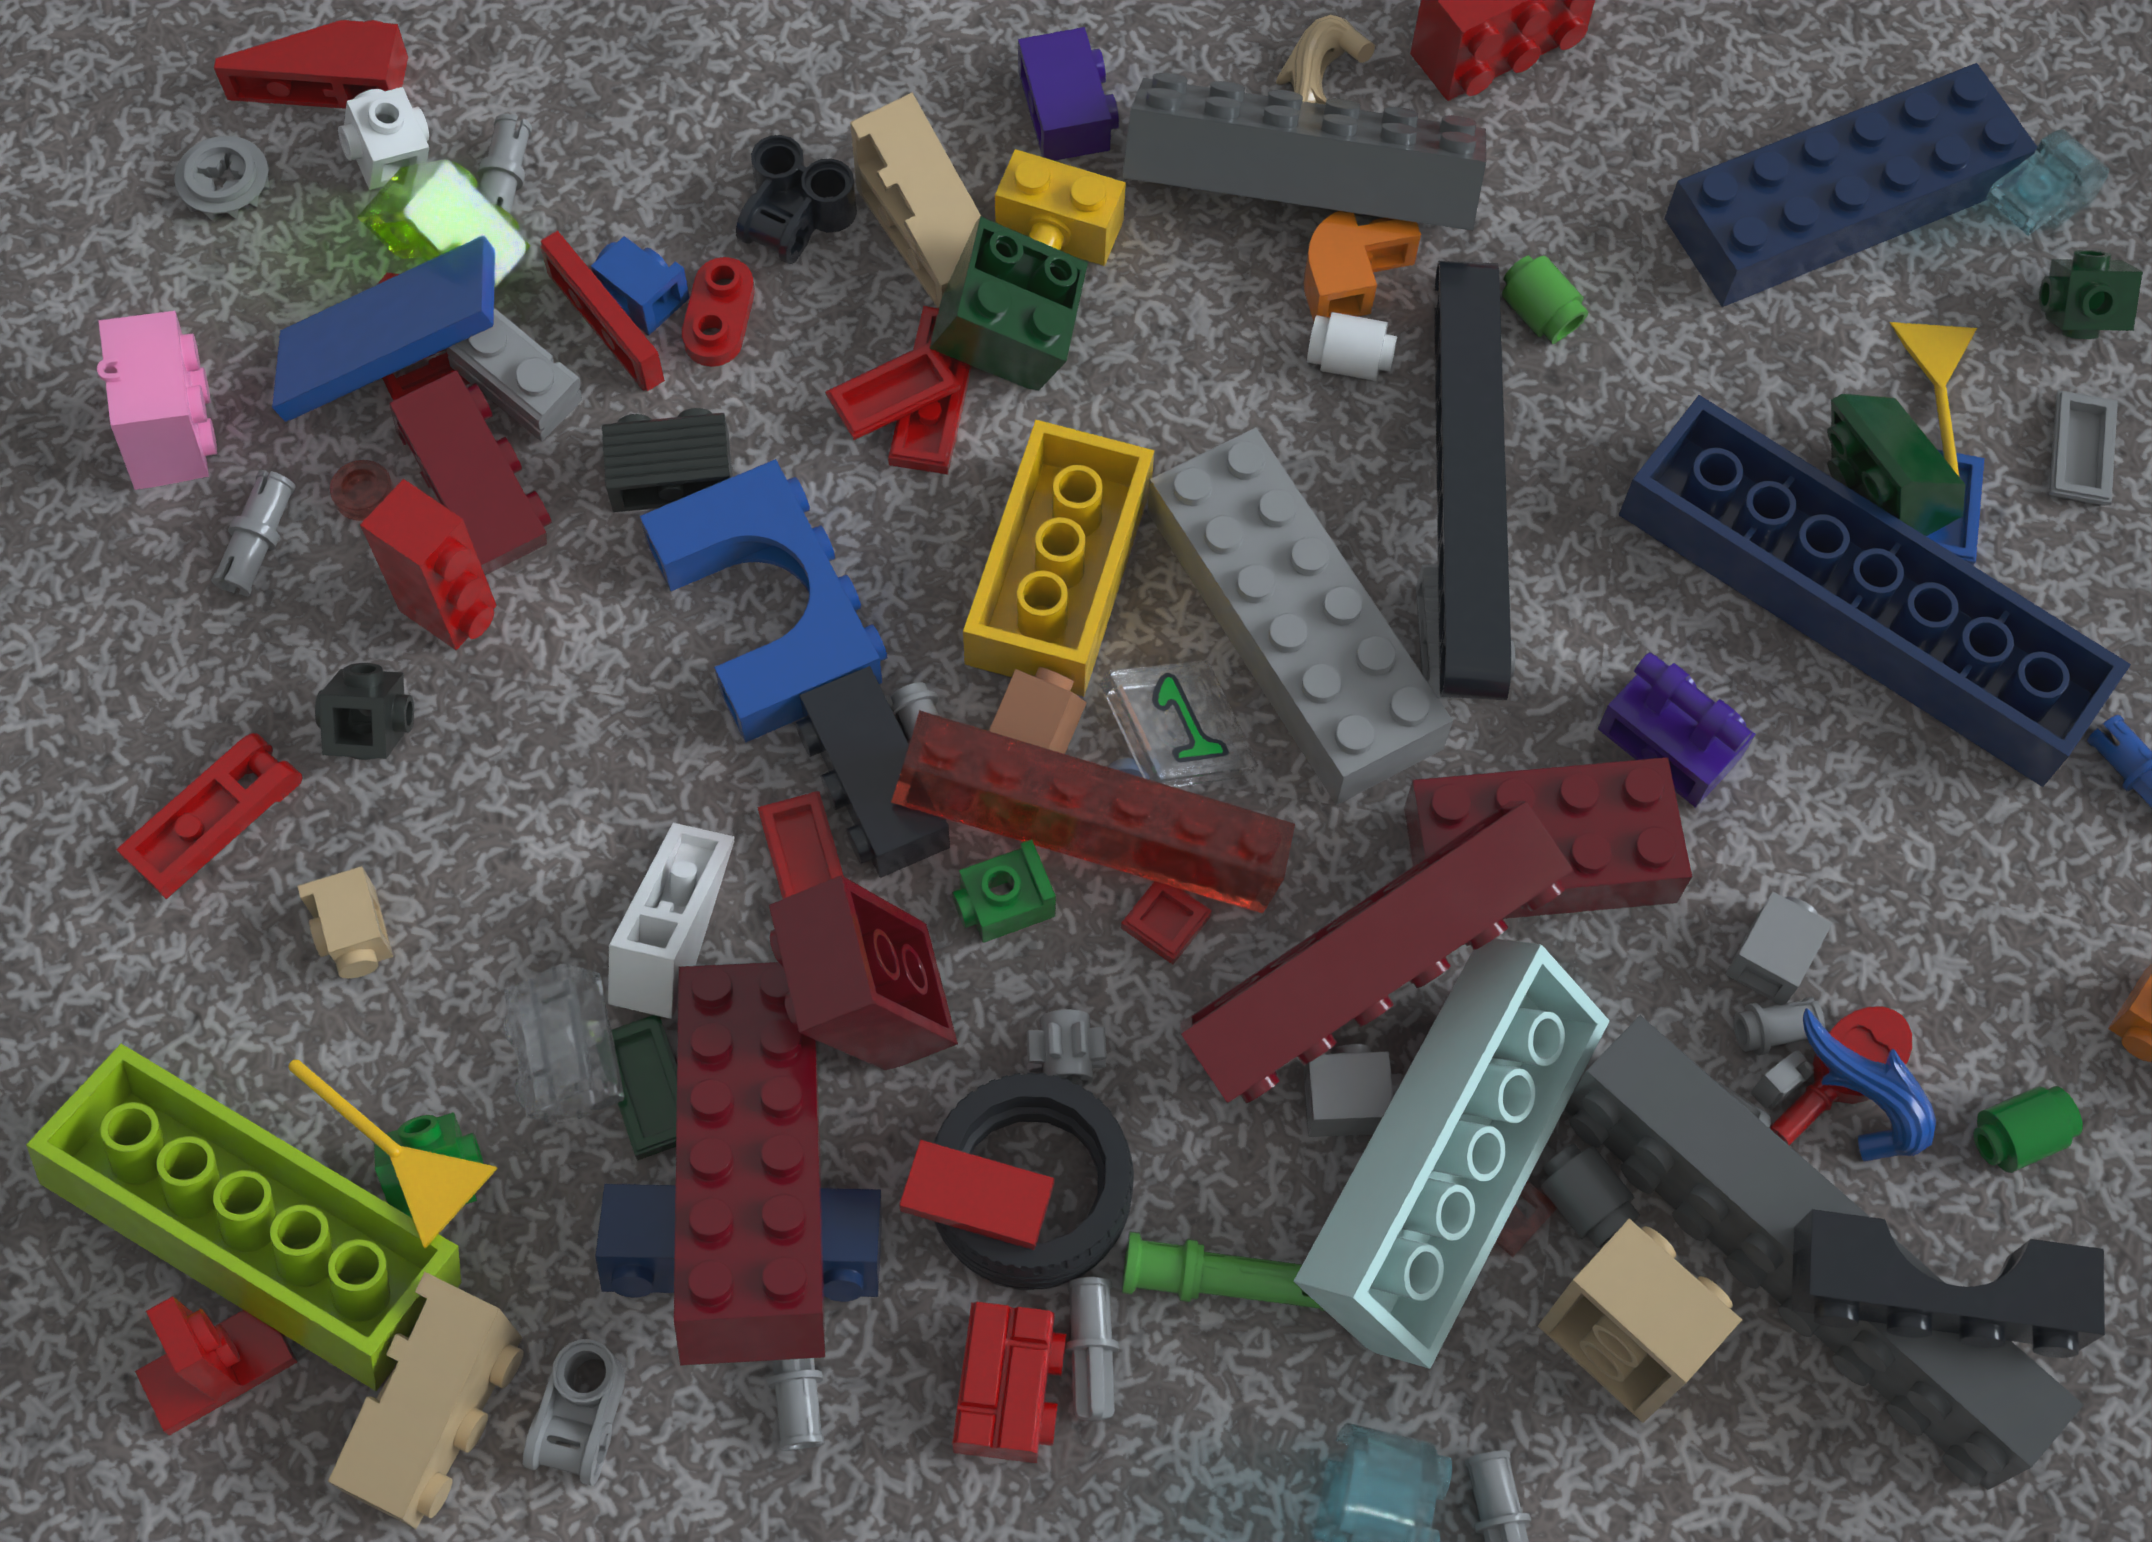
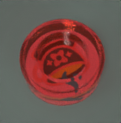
M356 460L347 463L334 474L330 483V495L337 510L343 516L356 521H364L394 489L387 470L379 463L370 460Z

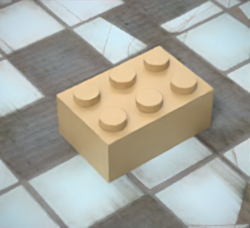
M1629 1218L1572 1280L1539 1323L1538 1327L1644 1423L1690 1380L1742 1319L1731 1310L1733 1306L1731 1299L1716 1283L1703 1276L1695 1278L1674 1259L1676 1252L1667 1239L1650 1227L1644 1226L1640 1228Z

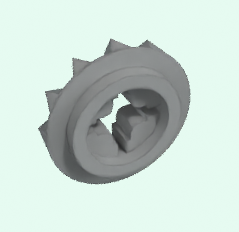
M217 136L197 143L182 156L175 170L174 182L179 196L191 212L202 211L211 220L219 213H228L237 218L240 208L246 205L258 207V195L261 191L270 189L268 180L270 167L263 152L252 142L235 136ZM230 165L231 172L236 181H226L223 188H219L217 191L211 177H221Z

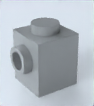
M1348 1044L1338 1046L1331 1050V1054H1322L1305 1065L1303 1079L1308 1137L1374 1134L1403 1080L1401 1073H1391L1389 1052H1371V1048L1367 1045Z

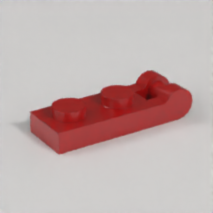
M251 733L246 735L116 850L165 899H168L275 802H281L298 787L303 779L302 774L288 761L279 762L272 756V746L259 734ZM254 773L258 779L247 789H244L238 781L245 774Z

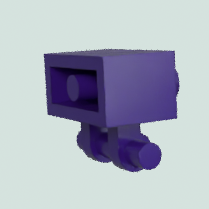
M1649 652L1636 666L1634 672L1637 675L1608 704L1597 729L1635 760L1668 757L1675 792L1697 808L1742 759L1756 734L1746 727L1743 718L1721 699L1714 702L1700 691L1690 675L1675 663L1669 666L1659 657Z

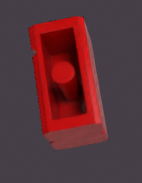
M971 1302L952 1441L954 1453L1037 1463L1039 1445L1053 1446L1058 1403L1045 1402L1048 1374L1062 1376L1066 1334L1053 1332L1055 1313L1042 1309L1013 1308L1008 1305Z

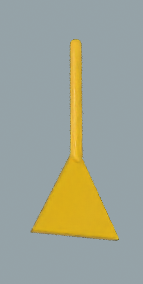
M1889 322L1905 349L1934 385L1944 459L1959 476L1946 385L1977 328Z
M294 1059L289 1063V1070L390 1156L425 1249L498 1169L496 1166L398 1145L300 1060Z

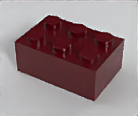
M842 875L769 905L774 929L771 930L769 935L770 945L775 958L784 967L789 992L785 995V1008L791 1023L799 1033L883 1070L897 1068L958 1045L929 931L925 922Z

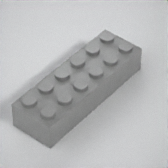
M1257 428L1251 429L1150 479L1147 513L1336 805L1444 750L1453 719Z

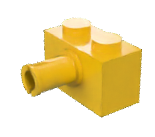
M1015 149L995 193V223L1074 257L1105 266L1124 221L1126 182Z

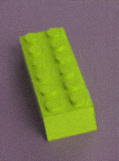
M120 1044L26 1144L39 1184L374 1391L379 1389L397 1363L396 1360L386 1356L395 1334L400 1333L408 1338L410 1337L427 1298L415 1293L423 1273L426 1272L457 1288L462 1283L458 1245L438 1234L425 1249L413 1218L123 1044Z

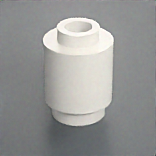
M1335 312L1331 313L1330 318L1316 315L1310 338L1307 362L1321 365L1320 371L1377 381L1379 370L1391 371L1397 336L1386 334L1388 322Z

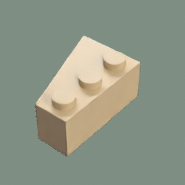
M912 92L850 122L856 186L858 192L936 307L939 308L942 296L968 238L981 215Z
M426 1272L423 1273L415 1293L427 1298L411 1335L408 1338L400 1333L395 1334L386 1356L396 1360L397 1363L376 1399L371 1396L366 1397L328 1480L329 1483L343 1493L414 1529H417L424 1515L433 1518L442 1508L453 1482L452 1478L446 1476L460 1450L468 1453L479 1441L488 1421V1414L482 1411L495 1386L505 1388L511 1382L523 1357V1350L517 1347L522 1337L498 1307Z

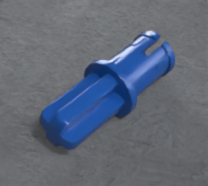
M2115 715L2105 721L2103 725L2120 742L2119 746H2116L2098 728L2089 736L2087 742L2094 746L2124 778L2125 781L2122 787L2126 791L2134 789L2152 809V751L2130 729L2121 715Z

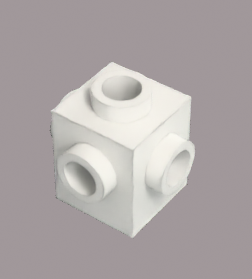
M403 87L388 91L371 89L347 101L344 125L338 127L339 139L346 158L349 161L357 160L369 190L402 182L425 173L429 145L427 143L429 140L428 125L422 110L419 107H411Z

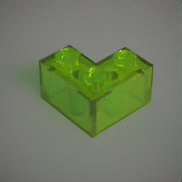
M447 159L401 167L357 216L393 254L401 259L422 257L427 262L484 235L495 249L494 288L531 246L518 233L520 227L513 216L503 208L491 205L476 190L478 182L474 176L460 164L453 161L449 162Z

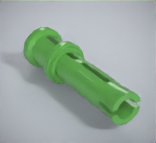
M1129 1231L1122 1280V1293L1132 1295L1135 1289L1139 1288L1177 1293L1180 1301L1190 1302L1191 1299L1197 1300L1199 1293L1318 1308L1320 1311H1325L1293 1282L1303 1264L1205 1252L1204 1244H1198L1197 1240L1187 1239L1183 1245L1142 1240L1140 1232Z

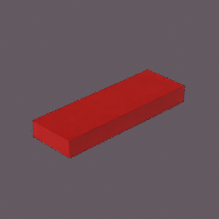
M557 230L540 241V249L549 277L643 391L646 390L648 392L664 382L658 351Z
M923 306L913 350L932 340L939 308ZM940 353L958 381L960 390L897 420L888 456L890 466L948 475L972 369L971 365Z

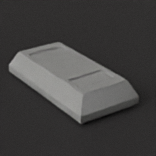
M2061 390L2056 392L2049 485L2050 496L2110 506L2113 488L2117 400Z

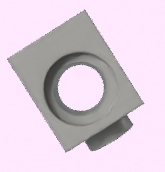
M1773 891L1757 914L1725 975L1779 1005L1786 1004L1801 984L1832 923L1818 916L1817 911L1807 902L1795 897H1783Z

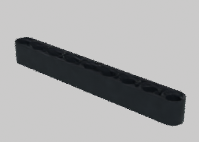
M1438 261L1435 291L1439 292L1437 307H1434L1440 697L1507 700L1511 680V625L1498 263Z

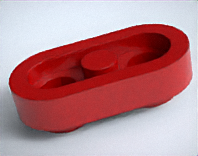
M730 257L715 258L702 265L696 273L682 326V339L687 355L700 365L710 367L724 365L732 361L742 348L755 295V287L750 269L740 260ZM720 279L732 280L727 285L715 284ZM709 328L720 329V331L714 335L703 334V332Z

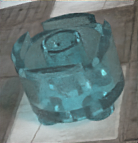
M1352 1423L1344 1424L1335 1441L1348 1444L1342 1462L1328 1459L1323 1477L1314 1539L1323 1542H1440L1439 1530L1433 1529L1431 1526L1436 1499L1442 1501L1449 1489L1452 1475L1451 1458L1437 1454L1436 1447L1431 1442Z

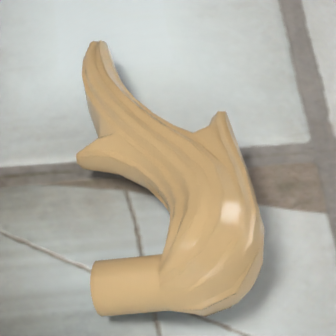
M1328 15L1316 19L1305 30L1278 75L1276 84L1284 85L1291 82L1294 92L1303 96L1302 101L1325 105L1327 98L1323 92L1322 80L1327 66L1345 52L1358 62L1364 63L1372 57L1375 45L1344 18Z

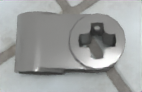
M580 1339L569 1343L559 1351L553 1363L540 1408L535 1414L527 1435L523 1452L524 1468L537 1470L541 1465L580 1475L582 1484L593 1486L597 1482L610 1445L612 1424L625 1383V1373L622 1364L605 1345L591 1339ZM590 1360L603 1361L606 1367V1374L602 1384L596 1390L588 1393L576 1392L573 1381L578 1367ZM560 1441L567 1444L579 1446L580 1448L573 1449L556 1444V1442Z

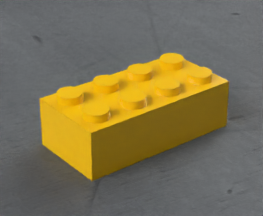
M1035 420L963 629L965 665L1008 677L1013 676L1015 669L1035 677L1038 668L1043 667L1073 680L1074 683L1070 691L1076 695L1085 696L1148 500L1149 483L1153 475L1154 450Z

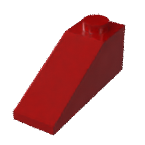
M339 20L215 59L214 70L227 100L346 109L348 100L354 99L357 95L367 90L381 89L388 91L402 87L408 54L398 24L383 23L377 20L365 22Z

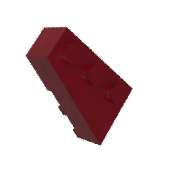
M456 370L389 403L397 435L403 445L407 444L422 470L420 472L428 488H432L439 503L464 520L485 575L547 545V533L544 527L552 523L551 518L535 490L528 494L524 493L514 475L522 470L520 461L506 437L496 441L485 420L493 417V414L476 383L466 387Z

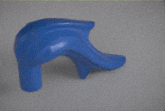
M1806 1008L1803 1014L1805 1034L1817 1056L1829 1069V1073L1823 1077L1821 1084L1844 1086L1862 1093L1874 1101L1890 1120V1130L1858 1135V1144L1863 1161L1894 1156H1914L1932 1145L1936 1125L1932 1104L1896 1050L1892 1049L1889 1052L1886 1064L1867 1059L1832 1037L1813 1013Z

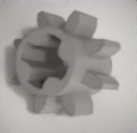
M1065 1009L1043 1014L1040 1017V1030L1027 1031L1028 1071L1043 1070V1073L1047 1076L1055 1075L1062 1079L1066 1078L1073 1084H1079L1082 1087L1093 1082V1068L1106 1067L1105 1027L1090 1028L1089 1014L1080 1010Z

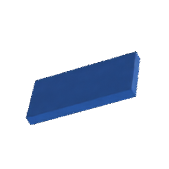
M482 235L280 330L272 408L285 422L290 421L493 327L494 247Z

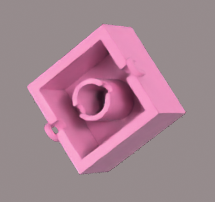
M175 311L98 320L103 360L97 365V372L99 377L106 382L110 425L134 489L152 488L209 477L206 456L217 454V444L212 420L207 418L205 404L211 403L205 369L204 367L200 368L194 334H182Z

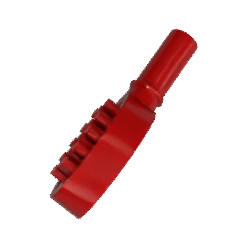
M1883 1006L1865 1007L1853 1011L1842 1018L1829 1032L1832 1037L1847 1048L1879 1063L1886 1064L1889 1052L1894 1049L1906 1065L1912 1051V1032L1908 1022L1897 1011ZM1816 1053L1812 1064L1815 1067L1813 1070L1815 1082L1812 1085L1806 1086L1805 1092L1769 1127L1789 1146L1824 1111L1830 1110L1834 1102L1855 1104L1869 1100L1862 1093L1844 1086L1822 1085L1821 1081L1829 1073V1069Z

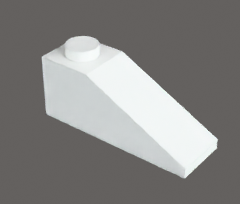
M672 823L609 944L608 1004L672 1019L678 1007L679 966L696 965L734 844V836Z

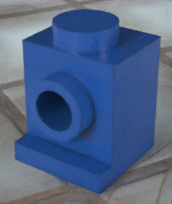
M625 236L618 242L608 244L591 265L593 274L636 326L647 335L654 332L690 299L685 270L680 264L675 261L668 267L664 259L653 249L645 248L642 250Z

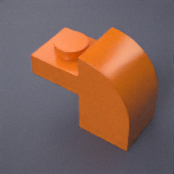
M1337 211L1323 220L1314 231L1310 240L1303 282L1305 296L1313 321L1316 315L1330 318L1332 312L1357 317L1371 314L1377 288L1373 273L1415 264L1421 238L1417 222L1383 217L1369 224L1358 226L1354 213Z

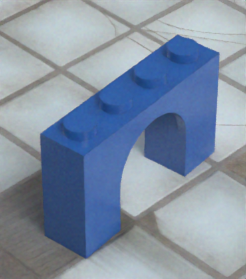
M776 459L640 516L646 543L670 591H674L733 565L760 562L787 570L801 581L809 593L808 604L803 616L787 634L767 645L714 667L720 693L745 743L803 718L800 695L868 666L871 667L878 683H883L880 662L888 658L883 641L875 626L871 624L863 627L856 613V610L861 609V603L849 576L845 574L837 577L829 562L835 559V553L824 528L821 525L812 528L804 513L810 511V506L799 480L796 477L787 480Z

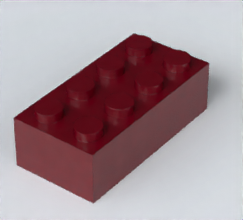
M1668 757L1412 780L1404 806L1414 866L1509 801L1528 802L1574 871L1560 879L1565 890L1552 901L1532 912L1528 907L1522 909L1520 906L1502 919L1673 904L1679 901L1692 879Z

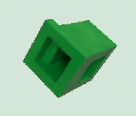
M1032 839L1020 843V848L959 870L961 889L952 892L953 901L964 928L976 925L983 943L1054 918L1056 915V895ZM1008 882L1013 886V889L1006 895H996L990 891L991 888Z

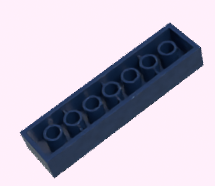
M1701 395L1696 397L1632 479L1619 512V516L2041 787H2044L2070 756L2131 665Z

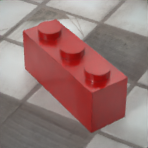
M403 478L360 526L399 611L457 650L468 637L476 639L487 630L493 620L494 608L497 605L464 520Z

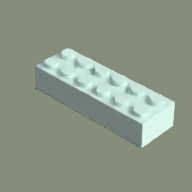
M1493 939L1486 945L1472 951L1293 1281L1362 1345L1377 1354L1428 1369L1431 1368L1610 1021L1541 944Z

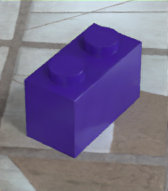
M1085 27L1018 39V73L1041 156L1056 161L1110 151L1111 130L1119 128L1118 108L1114 95L1104 94L1102 83L1106 82V71L1103 55L1100 48L1091 50Z

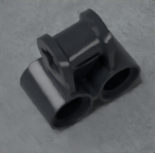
M784 135L768 136L761 139L754 146L751 153V162L756 193L747 200L739 215L736 225V237L739 241L746 244L755 241L778 252L781 261L793 264L807 247L815 229L826 233L839 232L848 228L854 222L857 208L854 177L849 166L842 161L829 158L817 160L808 167H805L803 150L799 143L791 137Z

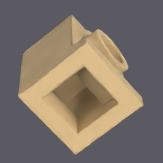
M362 866L297 886L300 898L314 917L309 920V925L316 949L320 957L327 955L332 957L340 977L349 979L365 976L378 968L379 961L393 957L376 889Z

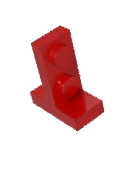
M172 1296L146 1311L166 1354L139 1368L135 1373L163 1431L168 1435H172L296 1364L297 1360L284 1334L245 1310L214 1326L203 1309L200 1308L192 1312Z

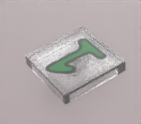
M1208 660L1109 671L1099 682L1149 791L1239 779L1250 775L1259 766Z

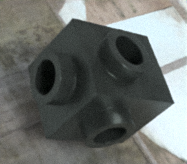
M355 663L337 672L327 686L318 692L316 698L315 720L317 726L321 728L322 755L345 756L359 760L387 759L404 733H409L413 726L414 701L412 695L404 694V672L383 671L382 666L374 663Z

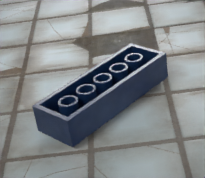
M1975 63L1678 180L1664 219L1721 307H1724L2018 188L2039 148L1980 66Z

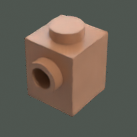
M1039 667L1034 677L1015 669L985 740L1003 750L1058 772L1087 702L1070 691L1074 681L1061 674Z

